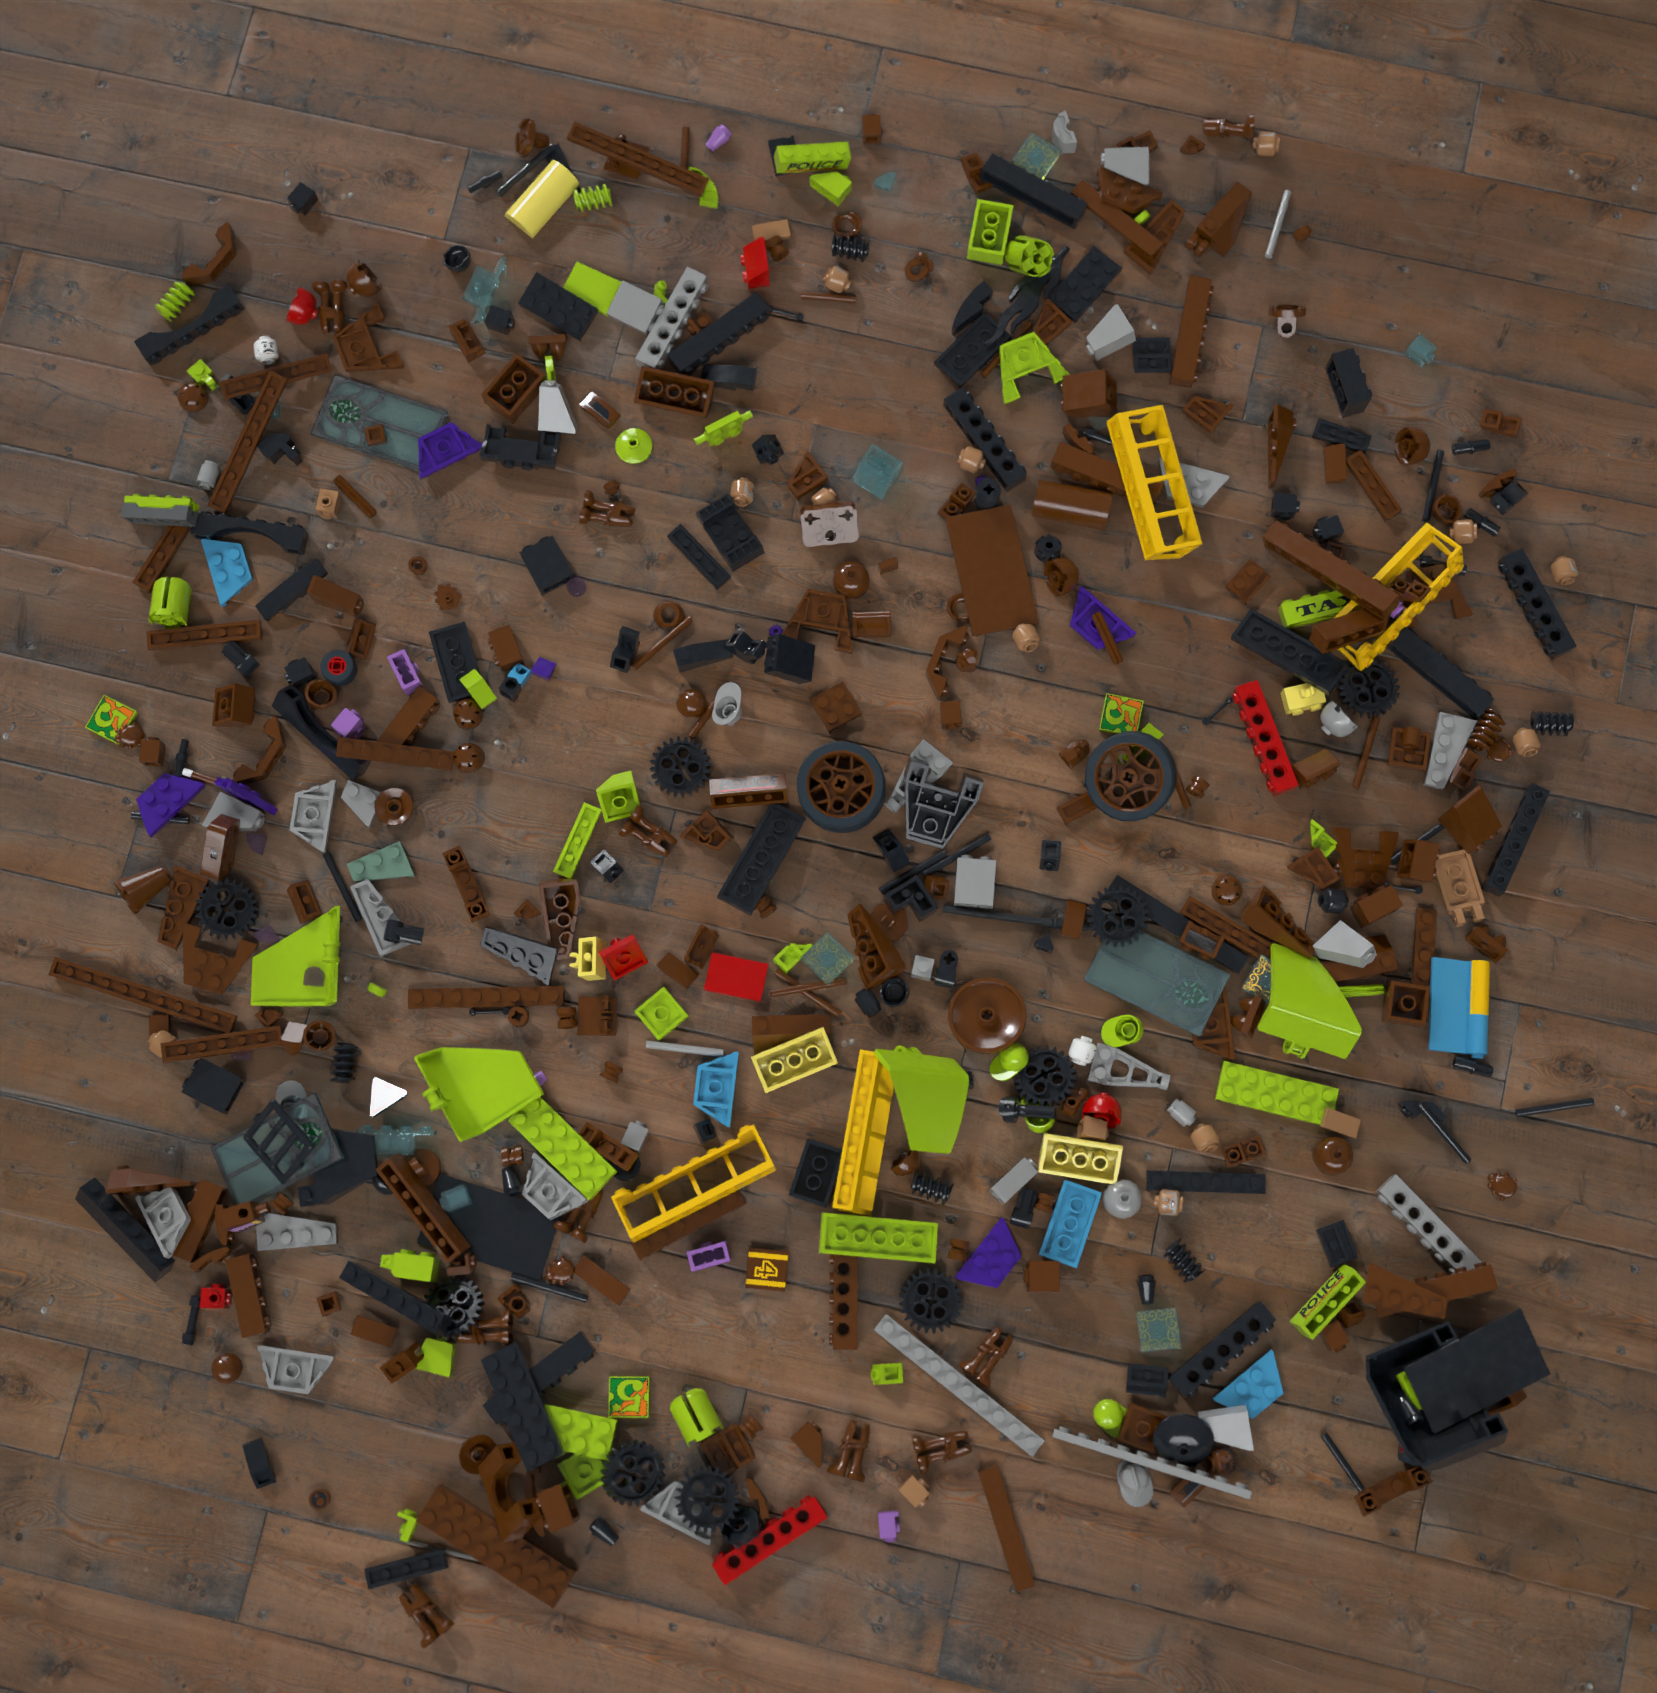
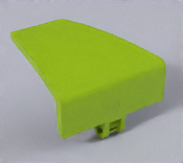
M1272 943L1270 1003L1258 1024V1030L1285 1039L1283 1053H1292L1301 1059L1306 1056L1310 1048L1346 1059L1359 1039L1362 1028L1342 991L1316 957L1308 958L1290 948Z
M898 1045L894 1051L875 1049L874 1054L890 1074L901 1110L909 1148L914 1151L950 1154L965 1108L969 1085L968 1074L953 1058L923 1055L916 1047L905 1048Z
M440 1047L414 1057L430 1087L422 1093V1096L428 1100L431 1112L442 1109L459 1142L487 1132L544 1094L521 1051Z

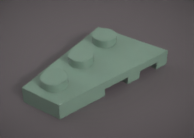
M400 841L347 864L355 883L367 879L369 881H377L380 879L415 877Z

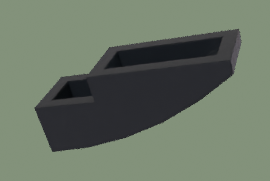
M985 281L980 283L961 305L952 325L953 336L978 319L983 314V305L992 299L993 290Z
M735 365L703 366L701 379L714 381L715 387L735 391L736 388L754 391L757 368Z

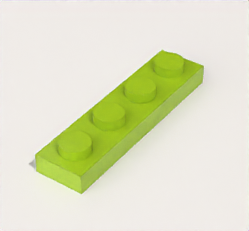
M584 802L553 873L567 879L573 878L602 813L601 809Z

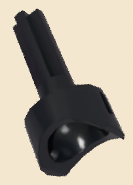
M1007 1096L1000 1099L999 1114L1006 1123L1016 1124L1019 1116L1055 1119L1056 1107L1020 1105L1018 1097Z

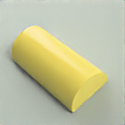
M552 160L505 213V217L531 238H534L580 184L566 167Z
M824 1027L751 1056L765 1093L838 1064Z
M1044 1133L1040 1149L1038 1172L1114 1184L1118 1179L1123 1146Z

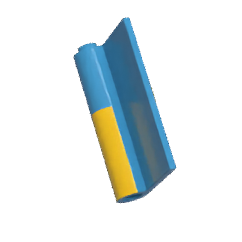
M1431 957L1428 1050L1471 1055L1473 1059H1483V1056L1488 1055L1489 961H1462Z

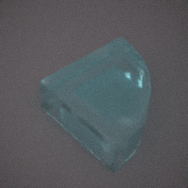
M888 172L877 177L873 187L890 192L896 178V173Z

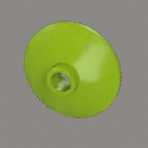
M627 429L616 440L615 448L617 455L626 463H641L652 452V440L641 429ZM632 441L637 443L635 446L630 445Z

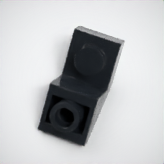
M1405 1100L1398 1104L1401 1108L1400 1112L1406 1118H1416L1422 1113L1416 1107V1104L1420 1101ZM1423 1101L1440 1122L1447 1117L1434 1102Z
M262 1437L242 1444L248 1469L256 1488L259 1489L276 1483V1476L269 1463V1452Z

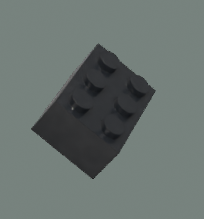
M1354 348L1333 353L1325 367L1342 418L1363 413L1372 398V391L1365 382L1366 374L1359 365L1360 357L1355 353Z
M807 1138L789 1196L827 1209L839 1172L842 1149Z

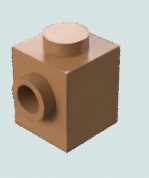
M320 488L315 509L319 516L328 520L331 518L338 519L342 496L338 491Z
M1085 1116L1078 1122L1076 1138L1097 1142L1107 1140L1109 1134L1107 1121Z
M911 1475L898 1488L915 1508L918 1505L922 1507L929 1500L927 1497L930 1494L927 1490L929 1486L922 1478L918 1481Z

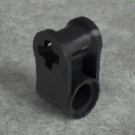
M947 950L942 953L934 985L953 989L958 956L954 951ZM951 955L954 962L946 964V960L943 959Z

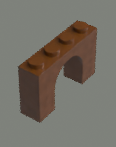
M515 1442L497 1445L478 1467L504 1542L521 1539L542 1517L535 1498L517 1501L515 1504L511 1498L509 1490L510 1474L521 1461Z

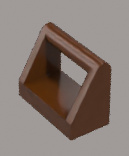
M891 611L853 612V638L891 637Z

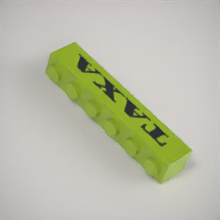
M1324 590L1316 596L1311 597L1309 594L1300 597L1299 600H1285L1278 608L1282 626L1292 629L1333 619L1351 599L1338 591L1329 592V590Z

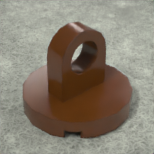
M525 118L519 124V128H521L520 133L517 132L515 138V149L519 155L527 156L532 147L546 148L549 145V136L536 132L534 120Z
M1282 304L1277 306V309H1274V306L1269 308V315L1278 317L1277 329L1282 337H1290L1295 333L1297 317L1306 315L1305 306H1301V309H1299L1297 305ZM1284 323L1292 325L1290 332L1282 331L1281 327Z
M423 1148L414 1149L404 1157L425 1187L432 1185L438 1179L441 1165L438 1157L432 1151Z

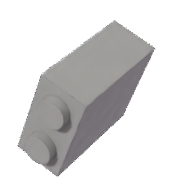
M622 281L606 314L610 318L648 336L665 307V303L662 299Z
M962 855L961 858H957L954 906L992 909L996 860H992L991 857L973 859V856Z

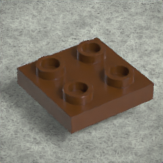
M1393 727L1391 730L1387 765L1425 772L1431 733L1421 732V729L1414 727H1405L1404 729Z

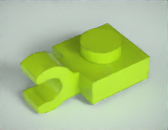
M201 359L187 370L188 374L198 384L202 385L205 382L212 391L216 389L214 387L216 383L211 378L214 373Z

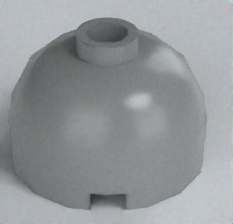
M1333 700L1328 702L1321 711L1320 720L1323 723L1321 728L1328 736L1332 733L1336 737H1345L1358 728Z
M1119 1179L1116 1183L1107 1185L1102 1201L1104 1208L1110 1215L1125 1219L1132 1217L1139 1211L1142 1205V1194L1135 1183L1130 1180Z

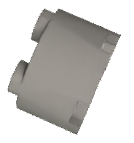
M1066 110L1059 113L1054 121L1051 135L1053 144L1062 154L1075 153L1077 147L1074 132L1067 129L1070 121Z

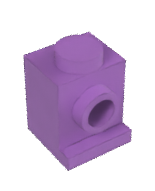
M898 1510L878 1512L880 1539H884V1542L897 1541L896 1532H900L899 1519L895 1520V1516H899Z

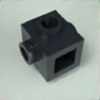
M775 434L762 435L751 444L760 464H775L779 461L778 458L784 454Z
M1049 533L1046 537L1041 536L1036 541L1034 553L1039 561H1043L1046 564V562L1061 556L1062 544L1057 537H1052Z

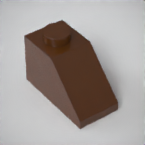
M807 1421L791 1437V1440L820 1468L822 1466V1434L820 1433L822 1429L814 1421L812 1423Z

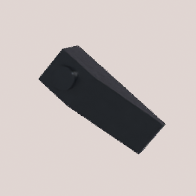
M728 639L690 644L673 649L679 673L734 658L733 653L724 646Z

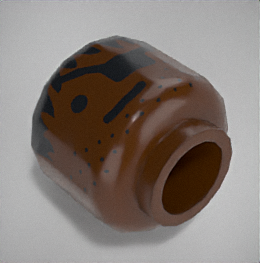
M1228 1447L1213 1449L1206 1458L1208 1470L1217 1476L1234 1472L1238 1463L1237 1455Z

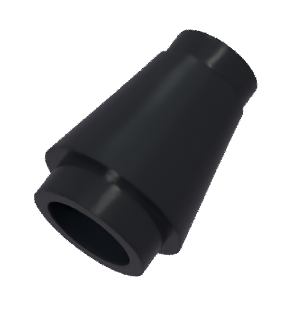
M513 1167L502 1169L504 1194L508 1198L520 1195L523 1186Z
M1138 1275L1136 1282L1141 1304H1153L1156 1286L1154 1275Z
M1407 1396L1398 1400L1397 1403L1406 1425H1409L1410 1428L1420 1426L1425 1420L1423 1418L1424 1414Z
M600 1516L589 1527L593 1536L610 1546H613L619 1538L606 1519H602Z

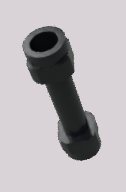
M1085 428L1082 437L1086 436L1088 441L1093 439L1113 447L1110 437L1094 432L1095 429Z
M1422 555L1420 566L1423 568L1444 564L1447 568V562L1434 560L1432 556ZM1464 565L1462 571L1455 575L1465 576L1467 565Z
M191 1295L189 1302L191 1310L186 1333L182 1335V1344L194 1345L196 1339L194 1331L200 1307V1296Z

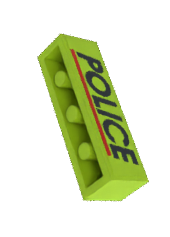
M848 142L777 146L774 155L776 173L847 169L851 160Z
M1342 1264L1290 1322L1303 1336L1313 1340L1366 1281L1354 1268Z

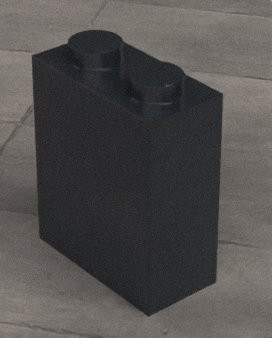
M553 535L543 537L535 545L525 546L519 552L541 596L575 579Z
M782 634L769 636L766 643L764 674L798 684L811 682L815 645Z
M204 1058L196 1060L192 1066V1074L183 1082L182 1093L227 1115L246 1080Z

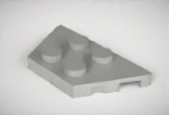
M1160 457L1158 463L1161 468L1162 475H1166L1162 458ZM1180 463L1191 505L1203 508L1229 479L1228 475ZM1168 480L1163 481L1166 498L1173 500Z
M331 780L329 783L321 786L311 787L309 790L297 792L294 798L289 830L323 853H326L337 787L336 780Z
M535 1152L533 1153L531 1170H528L527 1182L524 1185L522 1195L548 1219L552 1220L589 1201Z
M170 1187L163 1189L161 1192L155 1191L151 1192L150 1195H140L135 1198L165 1258L172 1257L191 1221L177 1190Z
M258 1345V1351L263 1362V1370L266 1373V1381L270 1389L310 1394L335 1360V1356Z
M674 1481L640 1508L641 1511L708 1546L710 1545L711 1528H708L706 1534H704L702 1527L696 1532V1525L688 1528L690 1521L688 1520L683 1523L682 1521L685 1516H678L682 1509L675 1507V1505L680 1503V1500L675 1499V1497L681 1495L676 1490L677 1488H683L681 1483ZM692 1489V1491H693L695 1494H697V1495L700 1494L699 1492H697V1491H695V1490ZM706 1496L689 1498L690 1501H704L706 1506H709L711 1499ZM695 1503L691 1506L693 1515L698 1516L702 1513L703 1509L700 1504Z

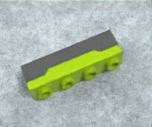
M133 494V496L124 497L120 517L129 523L195 527L200 505L187 496L176 498L166 495L164 498L157 495L144 497L140 494Z

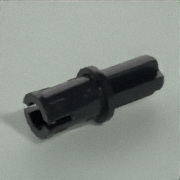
M1485 439L1453 443L1452 454L1454 456L1466 453L1471 455L1474 452L1489 450L1491 447L1490 441Z
M1469 508L1464 514L1466 519H1471L1474 524H1477L1478 529L1485 530L1493 537L1496 536L1501 528L1487 519V516H1482L1472 508Z
M1456 1056L1453 1061V1068L1468 1071L1471 1075L1475 1073L1491 1077L1493 1074V1066L1476 1062V1059L1468 1060Z

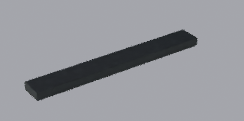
M1119 875L1115 877L1108 888L1109 891H1111L1112 885L1115 886L1116 890L1122 885L1124 891L1129 886L1130 893L1136 890V897L1143 896L1140 902H1147L1143 909L1149 910V913L1144 916L1150 918V920L1177 937H1181L1187 922L1190 920ZM1122 901L1123 903L1131 907L1129 901ZM1188 932L1185 938L1186 941L1209 952L1212 951L1215 945L1191 932ZM1222 942L1214 960L1238 975L1248 957Z

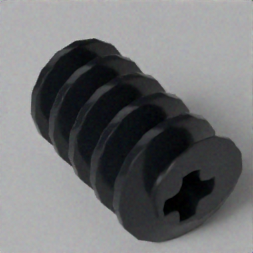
M834 233L831 245L832 256L835 257L839 252V257L843 258L846 253V258L850 259L853 255L854 261H857L860 256L861 262L864 263L868 257L871 240L865 244L864 238H862L860 243H858L857 237L851 241L848 235L846 240H843V234H841L837 239L836 233Z
M985 478L979 482L975 504L980 511L997 507L1001 488L996 480Z
M1532 711L1530 717L1531 729L1536 734L1540 730L1543 736L1546 730H1548L1549 736H1552L1553 731H1556L1557 736H1560L1561 731H1563L1564 736H1568L1569 731L1573 729L1574 725L1573 713L1569 712L1566 714L1561 712L1559 714L1558 712H1553L1551 714L1548 711L1545 713L1539 711L1536 714L1535 711Z
M334 1042L339 1046L334 1047L333 1051L339 1054L332 1057L338 1062L332 1063V1067L337 1070L331 1071V1075L336 1077L330 1079V1082L350 1084L349 1081L355 1080V1077L351 1076L350 1073L356 1072L351 1066L357 1064L352 1058L358 1056L353 1050L359 1049V1046L351 1043Z
M916 1170L910 1188H912L913 1195L917 1191H919V1197L927 1193V1200L934 1196L935 1203L941 1198L942 1205H945L949 1199L953 1184L949 1187L948 1180L941 1184L940 1177L933 1181L932 1174L926 1179V1172L918 1176V1170Z
M1179 1238L1165 1249L1166 1252L1163 1257L1171 1256L1168 1263L1175 1262L1176 1265L1173 1269H1181L1178 1276L1186 1275L1183 1282H1191L1206 1269L1199 1271L1202 1264H1194L1197 1258L1195 1256L1189 1258L1191 1250L1184 1251L1187 1245H1179L1181 1238Z

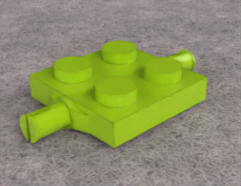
M750 410L742 415L736 411L706 426L705 432L699 437L694 438V442L697 446L705 441L708 442L710 447L720 445L725 439L739 435L743 430L742 424L746 420L753 418Z

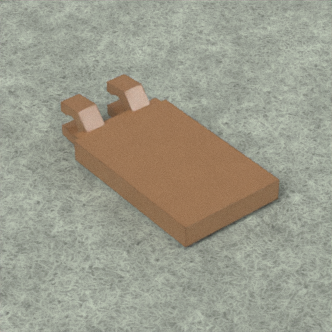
M1459 850L1440 855L1435 864V878L1446 913L1452 915L1455 928L1466 923L1463 914L1466 911H1471L1474 923L1482 922L1484 919L1482 905L1485 904V900L1470 853L1468 854L1465 850Z

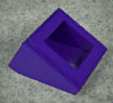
M539 657L532 667L531 673L550 681L557 664Z

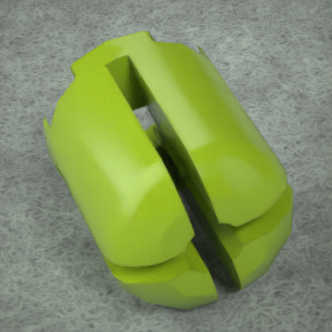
M1017 236L1014 238V241H1010L1006 246V263H1009L1008 267L1017 273L1031 277H1041L1052 268L1050 265L1054 252L1048 242L1029 236Z
M162 577L156 580L153 585L149 622L154 625V622L164 625V629L181 628L183 625L187 626L192 594L190 585L177 577H171V580L169 577Z
M700 1388L689 1390L686 1392V1396L703 1431L683 1395L675 1398L670 1405V1411L688 1447L691 1446L690 1442L696 1440V1442L702 1441L715 1434V1428L719 1426L721 1429L724 1428L706 1392Z

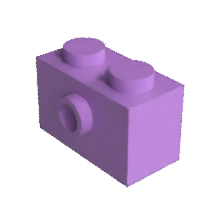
M405 649L387 657L406 695L414 693L418 686L424 688L418 676L420 670L416 662H411Z
M344 708L331 724L332 728L342 738L358 740L367 729L364 724L365 720L354 709L349 711Z
M725 1241L712 1245V1242L701 1244L700 1249L687 1252L692 1272L731 1262Z

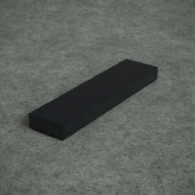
M682 524L667 535V538L716 590L731 579V576Z
M441 1548L365 1568L364 1572L368 1589L448 1569L445 1549Z

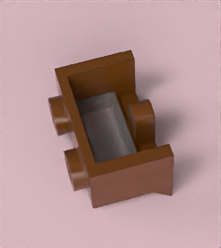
M1188 921L1178 942L1182 944V949L1189 952L1193 949L1199 952V957L1209 961L1210 958L1215 959L1224 937L1215 935L1208 929L1201 928Z

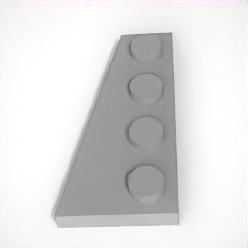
M1443 712L1438 713L1424 786L1441 790L1445 787L1477 720Z
M368 879L350 886L380 957L411 944L405 942L392 943L383 940L387 920H400Z
M269 1213L264 1215L265 1222L256 1226L257 1251L338 1244L337 1224Z

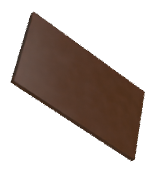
M1011 505L945 517L972 636L977 637L1014 629L1020 624H1038V617Z

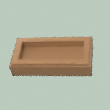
M787 219L752 225L754 241L764 237L766 243L767 240L777 235L782 240L791 238Z
M1325 1108L1320 1127L1356 1139L1361 1120L1336 1110Z

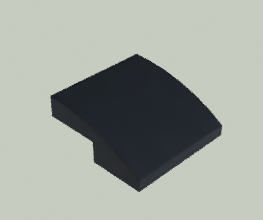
M1170 337L1136 338V341L1132 343L1134 373L1172 372Z

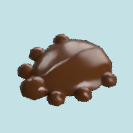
M443 584L437 587L438 591L434 593L437 596L435 603H439L440 610H450L458 605L462 595H458L456 587L452 589L450 584H447L446 587Z
M136 722L129 726L124 724L122 726L123 730H117L119 735L115 736L114 740L117 743H121L120 746L122 748L128 746V749L131 750L133 746H141V739H144V731Z
M1499 736L1497 739L1492 738L1494 745L1488 744L1491 748L1490 751H1487L1488 760L1492 759L1495 762H1503L1514 754L1510 751L1511 744H1506V738L1504 737L1501 739Z
M1497 1171L1495 1175L1491 1174L1488 1176L1490 1183L1487 1184V1187L1492 1188V1195L1499 1196L1501 1201L1511 1198L1516 1193L1517 1178L1512 1179L1509 1177V1173L1506 1172L1504 1175H1501Z
M562 1256L561 1260L558 1261L552 1260L553 1265L552 1267H547L549 1272L546 1273L545 1278L548 1281L552 1280L553 1285L557 1282L560 1285H564L566 1281L572 1282L574 1265L571 1261L567 1260L565 1256Z

